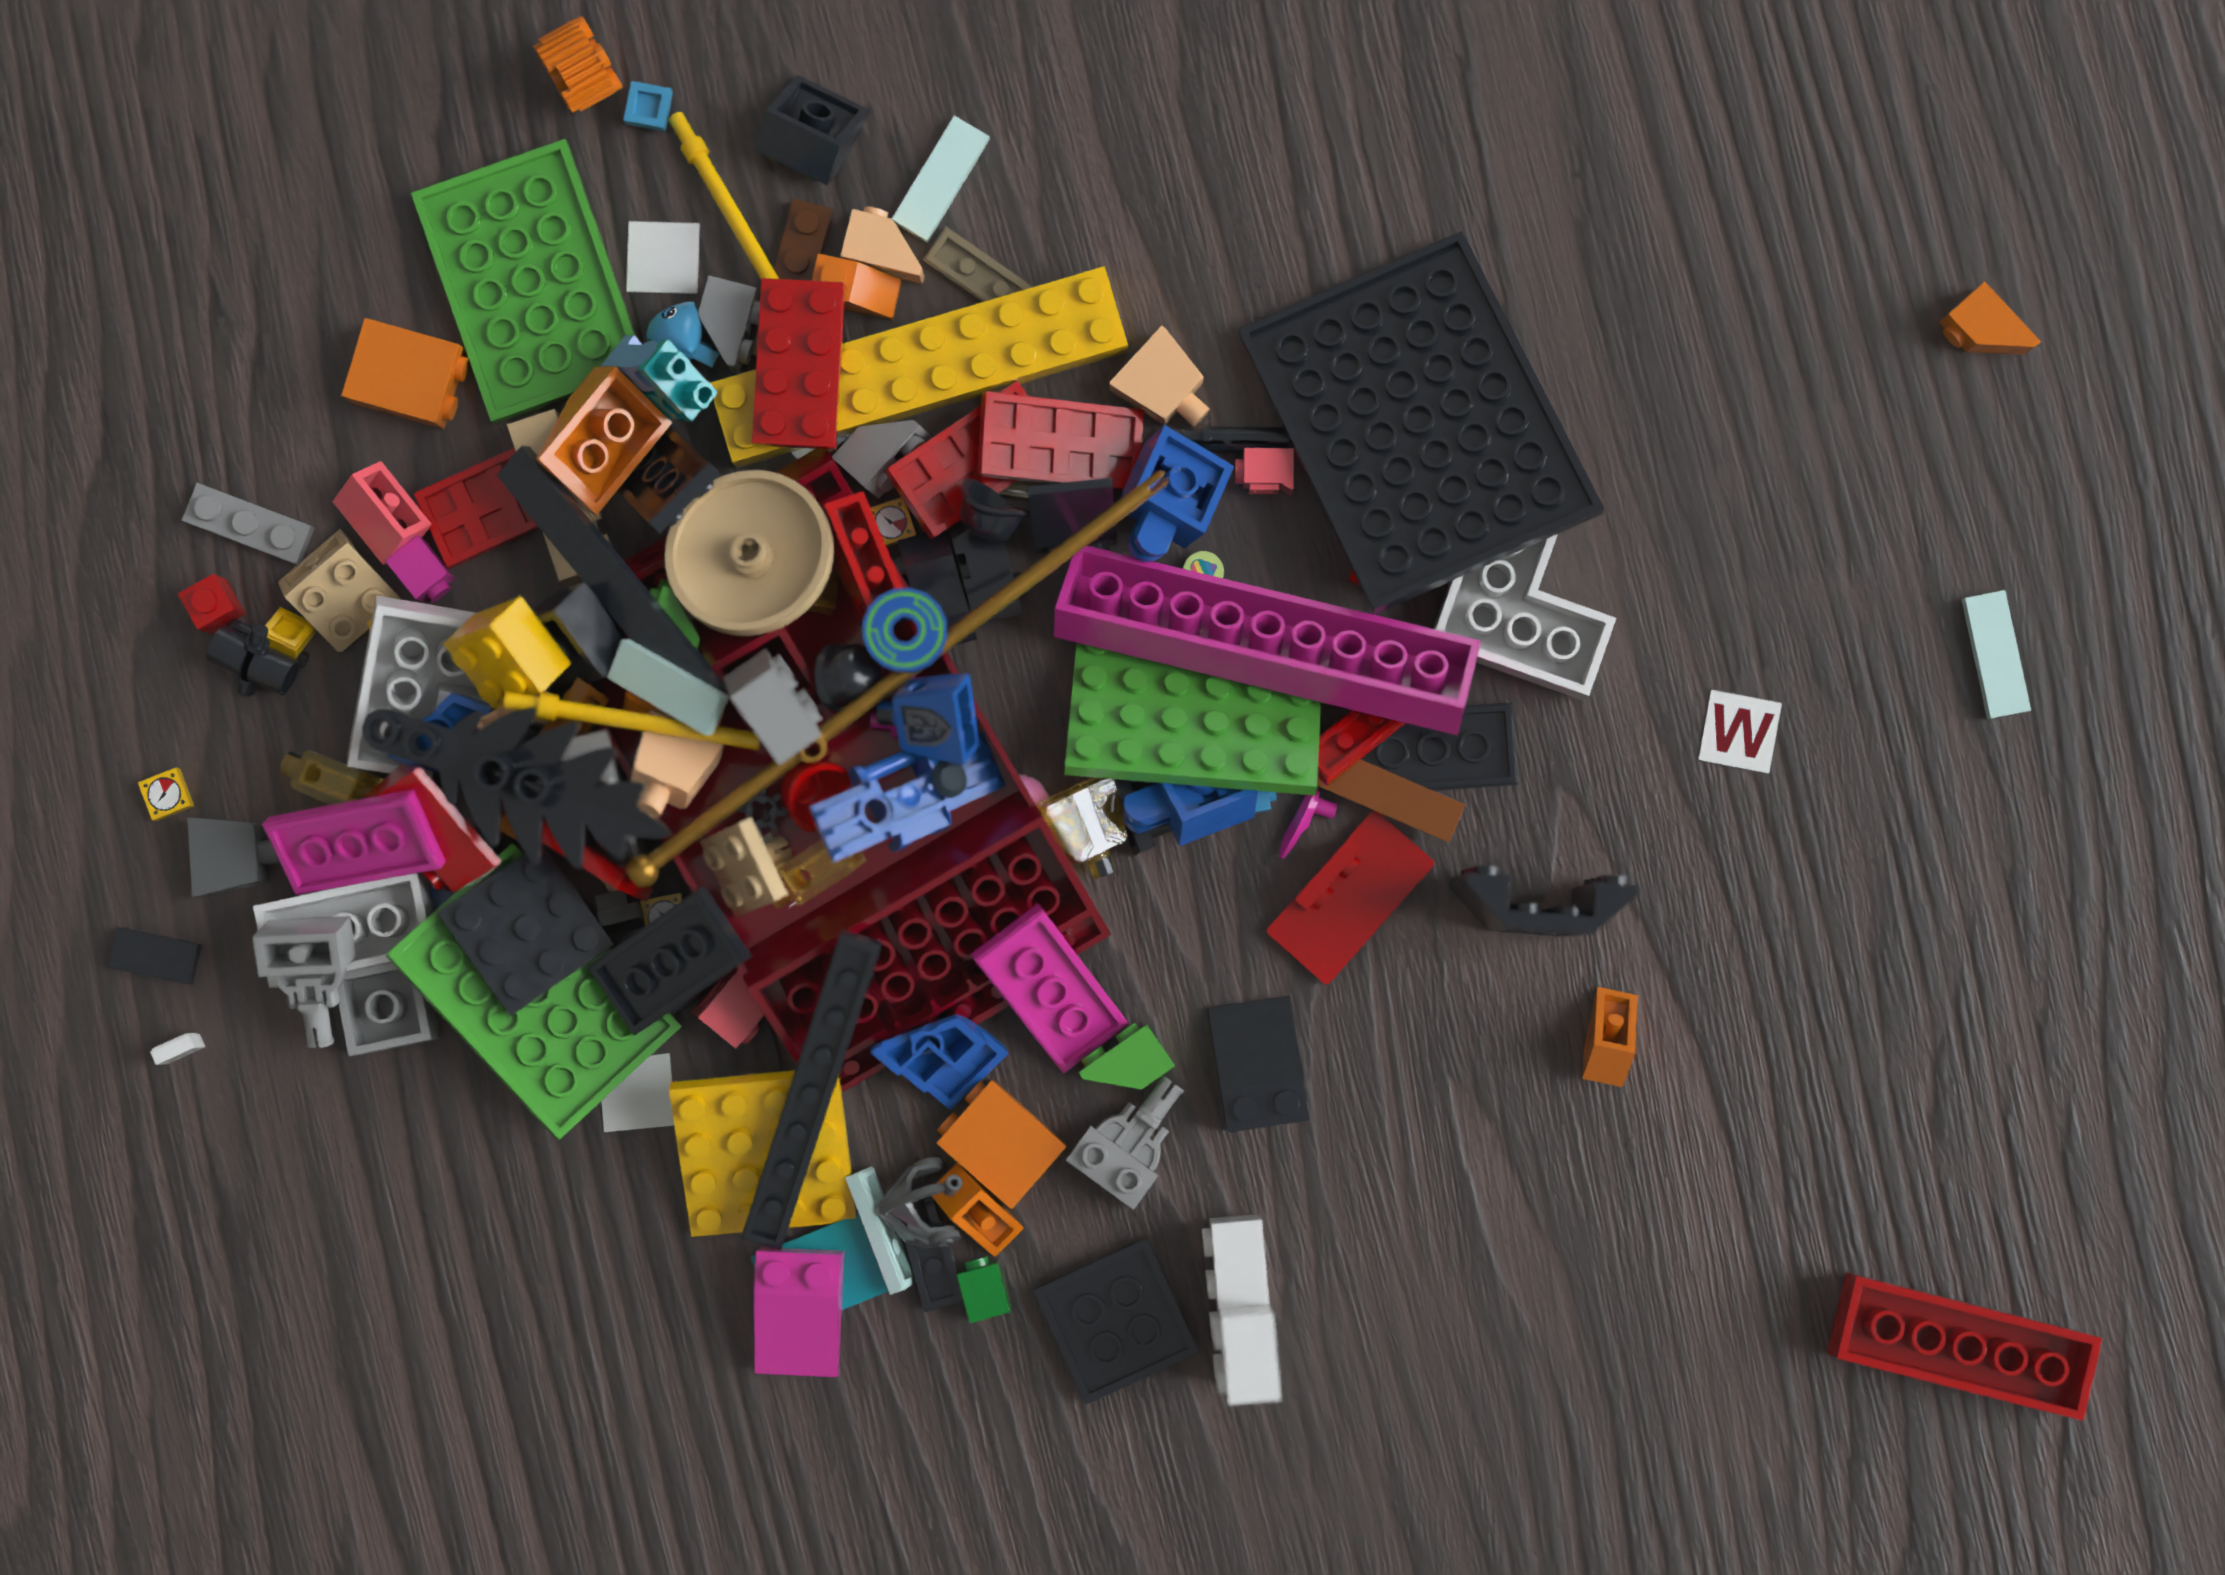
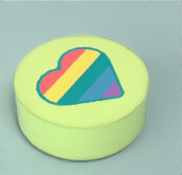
M1207 551L1192 554L1186 560L1183 567L1186 570L1219 578L1224 576V567L1221 560L1215 554Z

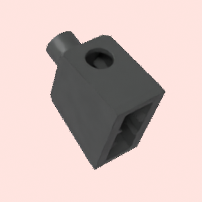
M195 817L187 818L193 897H212L267 883V865L281 864L270 840H266L265 829L261 824Z

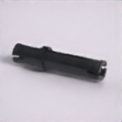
M1202 423V427L1168 426L1210 452H1243L1244 448H1289V438L1284 427H1211V423Z

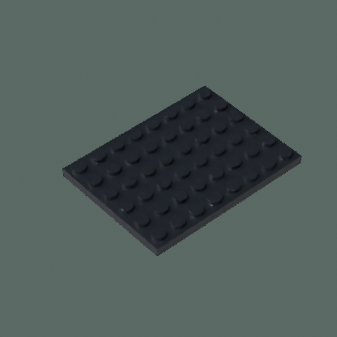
M1462 231L1238 329L1239 337L1374 615L1604 514V506Z

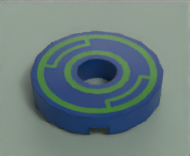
M895 588L881 594L868 607L863 620V641L870 657L882 668L890 671L916 673L931 666L942 654L947 640V620L940 605L927 593L914 588ZM901 620H909L917 627L918 632L916 636L908 642L897 640L892 633L895 624Z

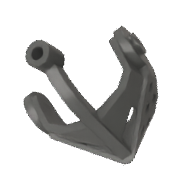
M927 1157L909 1166L875 1208L876 1214L902 1240L921 1248L946 1247L959 1241L961 1238L960 1232L955 1230L954 1226L930 1228L921 1221L913 1206L914 1202L941 1193L953 1196L962 1187L961 1178L957 1175H950L943 1183L925 1186L910 1192L912 1180L939 1172L944 1167L943 1159L940 1157Z

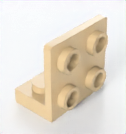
M341 529L278 581L284 597L338 652L345 650L369 629L366 622L372 620L376 595L400 599L399 595L357 552L351 539Z

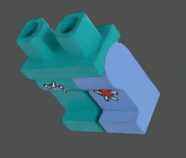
M625 335L601 365L602 367L616 366L626 377H629L628 379L669 420L684 419L685 421L692 422L700 410L706 409L717 395V390L709 381L705 380L669 339H661L659 343L648 341L642 344L635 336Z

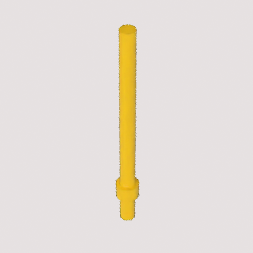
M682 112L674 113L669 117L668 121L682 143L680 150L687 162L694 164L759 278L779 279L707 156L709 149L702 137L695 135Z
M506 692L504 699L505 709L520 711L535 707L537 709V718L555 721L556 717L756 750L759 749L760 738L756 732L717 726L713 735H703L678 719L559 700L558 695L541 693L540 697Z

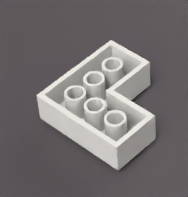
M1557 535L1450 581L1433 629L1481 640L1476 663L1580 700H1584L1590 695L1616 618L1538 590Z
M376 595L348 747L347 767L391 773L399 765L404 764L387 757V753L372 748L365 741L362 731L365 718L375 710L391 709L423 720L452 692L483 700L479 696L475 685L465 672L454 663L452 655L443 645L473 614H476L475 612ZM382 722L379 728L380 733L384 737H389L391 726L387 722ZM424 770L426 775L432 779L433 772Z
M1259 1214L1209 1218L1210 1228L1202 1229L1205 1257L1212 1256L1213 1270H1206V1283L1209 1299H1216L1217 1312H1209L1211 1337L1215 1351L1221 1350V1353L1213 1354L1214 1374L1219 1394H1226L1229 1405L1281 1400L1274 1316L1269 1305L1262 1219Z

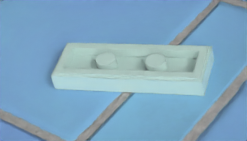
M954 116L892 219L895 224L928 243L990 140L989 136Z
M2002 590L1962 599L1987 720L2031 711L2006 591Z
M630 639L621 641L607 676L608 679L703 735L714 734L729 697Z
M871 1166L845 1177L890 1295L915 1284L914 1272L901 1238L875 1212V1208L885 1197L875 1169Z

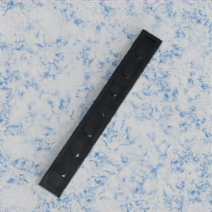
M521 446L497 474L498 478L582 581L596 594L600 603L632 641L726 695L728 690L725 683L559 481L536 460L537 455L530 446Z
M845 930L840 931L741 1234V1239L777 1250L782 1249L881 950V941Z

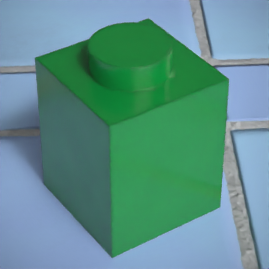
M983 1256L964 1262L965 1270L958 1271L957 1278L969 1322L973 1323L1009 1313L1011 1305L999 1260L989 1263L988 1256Z

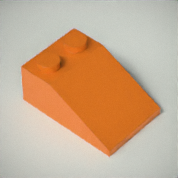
M616 366L594 367L569 397L536 460L593 515H598L672 422Z

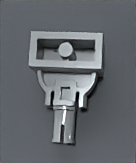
M350 916L268 920L253 936L258 976H273L278 987L287 994L289 1008L295 1009L297 1007V1011L303 1014L307 1047L315 1048L317 1046L316 1041H318L319 1048L327 1047L334 1043L328 1007H334L339 1003L338 987L344 979L346 967L356 956Z
M1164 1075L1161 1076V1080L1130 1121L1127 1118L1136 1106L1128 1102L1120 1114L1106 1118L1097 1127L1090 1125L1066 1158V1161L1133 1210L1158 1177L1155 1169L1161 1155L1160 1143L1169 1131L1162 1126L1154 1138H1151V1135L1178 1097L1184 1092L1182 1088L1175 1084L1162 1100L1161 1096L1172 1083Z

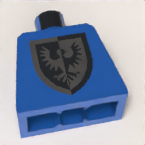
M968 673L909 679L893 696V701L882 700L877 706L876 719L878 724L897 727L899 745L904 752L964 765L980 745L970 674Z

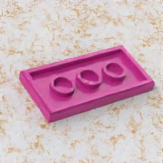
M414 789L271 816L262 824L295 895L441 869L446 862Z
M1039 904L1035 905L971 954L979 967L1063 1074L1129 1025L1128 1021Z

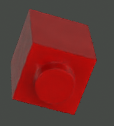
M214 573L178 593L197 630L210 635L217 632L221 626H227L234 619H240L247 615L228 580Z

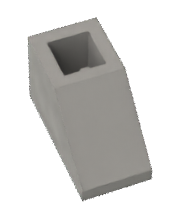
M708 275L698 316L730 371L739 374L742 363L748 365L751 358L754 341L749 340L752 325H759L760 294L755 287Z
M914 420L859 426L832 458L877 498H880L884 492L894 488L884 470L933 437Z

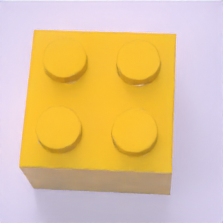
M521 596L473 614L443 643L452 655L454 663L465 672L477 688L479 696L493 710L504 706L506 692L531 696L542 693L571 664Z

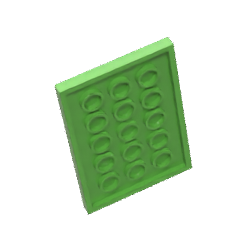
M566 139L411 193L490 421L493 424L569 398L594 367H602L603 362L625 335L636 337Z
M1077 643L1064 775L1316 795L1321 702Z
M512 843L497 856L502 861L501 863L457 891L390 950L386 957L558 1141L682 1026L668 1013L634 1036L587 968L611 951L610 948L512 1016H507L440 922L436 913L522 856L523 853Z

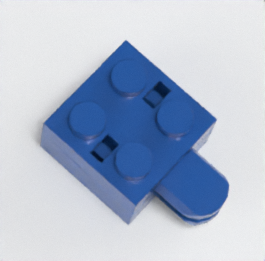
M1164 425L1145 441L1119 500L1158 471H1163L1165 474L1149 486V489L1164 478L1169 477V482L1164 488L1128 514L1129 517L1136 520L1128 538V549L1131 554L1140 561L1154 562L1167 553L1171 542L1185 549L1204 535L1234 466L1168 426Z
M1145 782L1147 787L1125 796L1123 807L1124 823L1133 832L1143 833L1168 824L1178 845L1182 846L1254 818L1258 792L1254 790Z

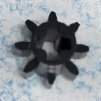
M766 788L736 810L744 812L746 818L740 821L742 822L750 818L749 815L754 811L751 806L753 801L757 800L761 804L767 801L770 802L771 805L767 809V813L770 815L768 819L764 821L760 817L753 819L760 835L762 827L766 826L777 832L778 827L773 821L776 816L787 815L785 810L777 809L775 804L780 800V793L778 792L768 797L765 795Z

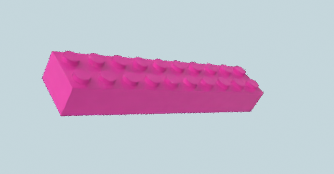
M1091 546L1084 547L1072 557L1055 607L1054 637L1453 735H1458L1481 644V640L1166 564L1143 562L1132 556Z

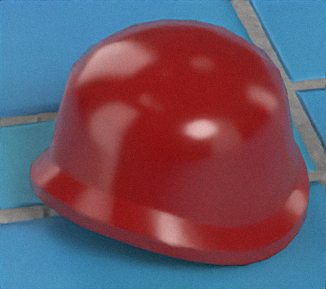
M801 761L790 769L782 781L780 799L783 806L789 811L794 823L803 831H817L818 828L809 807L847 791L850 785L849 774L847 770L837 764L823 763L821 761L814 763Z

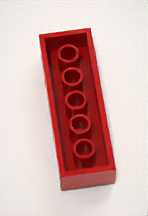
M1845 1272L1826 1353L1841 1360L2084 1421L2103 1338L2070 1328Z

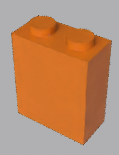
M365 318L341 396L351 404L445 429L447 420L452 421L455 416L458 398L454 395L458 382H463L467 376L470 361L466 357V350L460 344Z
M992 1079L987 1086L982 1081H979L964 1099L970 1104L960 1117L952 1112L938 1128L937 1131L942 1137L936 1144L1012 1210L1067 1147V1144L996 1081Z

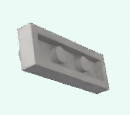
M196 483L182 521L296 565L302 562L315 529L308 524L200 483Z

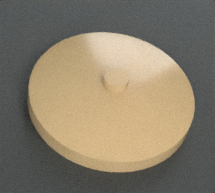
M762 470L739 471L715 479L711 490L703 497L695 498L684 509L682 518L670 528L665 548L666 572L674 594L688 612L699 622L726 634L742 636L759 635L774 631L791 623L816 601L831 572L834 554L833 536L824 511L815 498L799 483L774 472Z

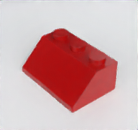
M399 765L363 797L365 799L414 789L446 860L441 869L421 872L426 881L437 891L443 888L445 891L455 893L502 862L458 810L448 802L445 795L419 766Z

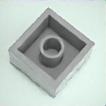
M764 649L723 678L730 698L780 765L822 736L817 725L822 718L817 712L818 708L804 688L798 692L794 689L798 685L792 677L794 676L782 657L778 655L772 658L768 651Z
M392 962L346 971L344 979L338 987L340 996L338 1004L349 1056L364 1055L441 1039L436 1010Z

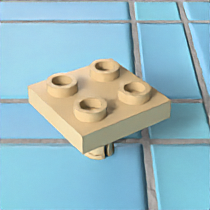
M752 817L700 841L704 850L705 862L714 871L722 888L723 900L732 909L735 917L788 895L775 866L791 860L792 853L790 848L775 854V850L788 845V842L783 837L777 836L764 844Z

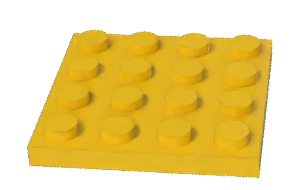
M795 1070L670 1082L669 1095L691 1237L740 1233L743 1231ZM839 1077L789 1228L833 1224L843 1219L856 1218L857 1207L845 1178L852 1175Z

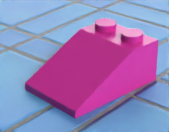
M761 1247L756 1251L754 1285V1370L756 1374L839 1376L845 1251L796 1248L777 1250L770 1247Z

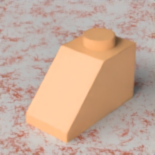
M868 206L864 207L863 211L852 209L840 255L841 258L860 262L899 279L923 284L924 273L922 267L893 219L887 217L888 213L884 210Z

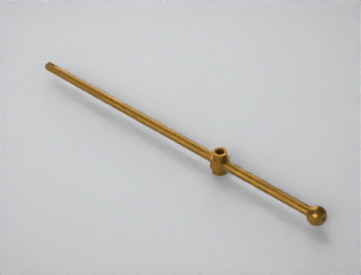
M1163 471L1154 473L947 630V640L941 655L1164 488L1169 482V477L1164 478L1149 489V486L1165 474ZM892 671L819 726L822 736L815 740L811 747L802 749L780 765L774 760L650 855L639 854L632 857L625 868L629 877L638 887L652 885L658 877V869L798 763L801 761L814 763L820 760L826 753L827 741L920 671L916 673Z

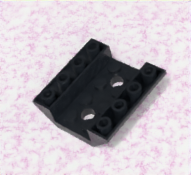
M1469 867V869L1461 870L1459 876L1451 878L1449 886L1487 931L1563 937L1594 934L1639 894V885H1628V877L1602 875V877L1585 879L1583 886L1573 888L1572 907L1557 906L1541 909L1540 913V905L1514 903L1508 905L1510 876L1499 875L1500 867Z

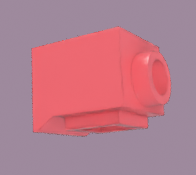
M1244 448L1243 459H1235V484H1243V489H1249V494H1278L1280 489L1284 493L1292 495L1294 490V448Z

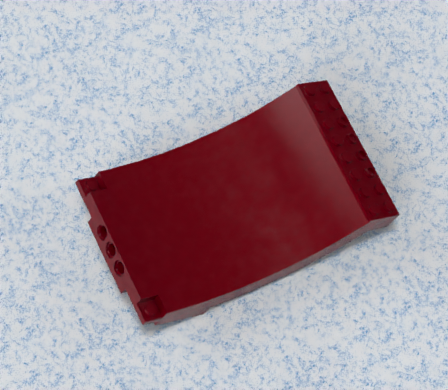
M815 449L775 472L794 480L804 487L815 498L821 509L826 503L853 495L827 449ZM668 535L624 560L648 591L650 588L657 589L660 578L668 579L665 566V548ZM833 561L831 571L838 572ZM894 564L903 588H909ZM840 575L836 610L831 616L805 611L800 617L782 628L759 635L742 636L716 631L699 622L685 608L698 631L700 638L697 648L698 652L724 683L723 677L766 649L772 658L780 655L785 661L798 685L794 688L796 692L804 688L818 708L817 712L822 718L817 723L818 727L836 714L826 708L817 695L814 684L816 657L821 649L831 643L844 645L857 643L865 646L863 631ZM604 608V610L607 612V614L610 616L613 622L616 625H618V623L613 619L609 612ZM622 630L623 635H624V637L626 638V640H627V639H630V638L627 636V634ZM945 652L931 666L917 673L915 678L959 673L949 655ZM884 669L883 678L892 671ZM608 674L602 679L587 683L610 699L605 708L623 710L625 693L629 690L608 679ZM899 688L883 700L893 701V696L898 692ZM729 696L723 709L720 726L755 732ZM974 698L978 734L984 733L1006 786L951 810L952 824L946 830L935 835L928 834L912 841L908 847L897 852H891L888 847V843L893 841L892 837L843 859L832 862L819 831L806 832L800 829L794 823L789 811L783 806L780 799L775 803L777 809L785 810L787 815L776 816L773 821L778 827L777 832L766 826L762 827L760 836L762 838L770 833L773 839L781 836L788 842V845L781 847L780 850L783 852L789 848L791 849L792 857L791 861L788 862L804 886L779 874L788 895L738 917L734 916L732 909L724 902L721 893L722 888L714 871L705 862L704 850L700 841L740 823L741 820L746 818L744 812H733L673 858L692 892L703 886L706 887L751 953L752 957L737 967L744 978L750 994L796 1064L840 931L845 930L882 942L881 950L840 1070L841 1093L887 1067L870 1052L869 1048L873 1045L955 1014L979 1024L1010 1006L971 954L1035 905H1040L1077 955L1111 935ZM876 704L827 741L826 753L818 761L837 764L847 770L849 774V769L854 766L860 765L865 767L900 752L902 749L900 748L898 737L893 738L890 735V729L870 728V712L877 710L878 704ZM599 724L602 731H607L611 745L616 748V758L629 781H631L644 731ZM761 739L758 750L724 744L718 766L685 809L666 804L661 816L657 818L671 831L668 837L662 838L664 843L775 760ZM812 742L811 744H809V745L806 746L805 748L811 747V746L814 744V742ZM910 765L877 781L882 793H885L914 780L915 774ZM786 773L766 787L765 795L771 797L775 793H780L781 784ZM851 780L848 790L853 788ZM757 800L753 801L751 806L754 811L749 816L752 819L760 817L763 821L768 819L770 815L767 813V809L771 805L770 802L767 801L761 804ZM865 804V817L871 823L878 824L874 819L873 811ZM806 891L809 893L807 897L792 905Z

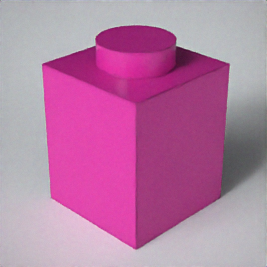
M418 535L385 560L413 597L422 603H426L428 600L433 603L441 599L451 589L448 584L456 579L427 541Z

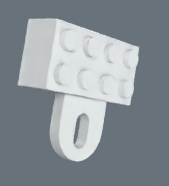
M421 873L300 894L296 897L253 906L258 930L268 920L350 916L356 956L346 967V971L391 962L386 957V954L435 912L430 885ZM267 976L269 988H279L273 976Z

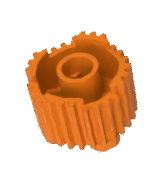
M582 15L540 37L539 43L533 46L542 65L545 66L554 82L557 91L572 113L578 109L582 112L623 88L616 73L610 66L612 64L601 44L596 43L594 39L588 40L594 37Z

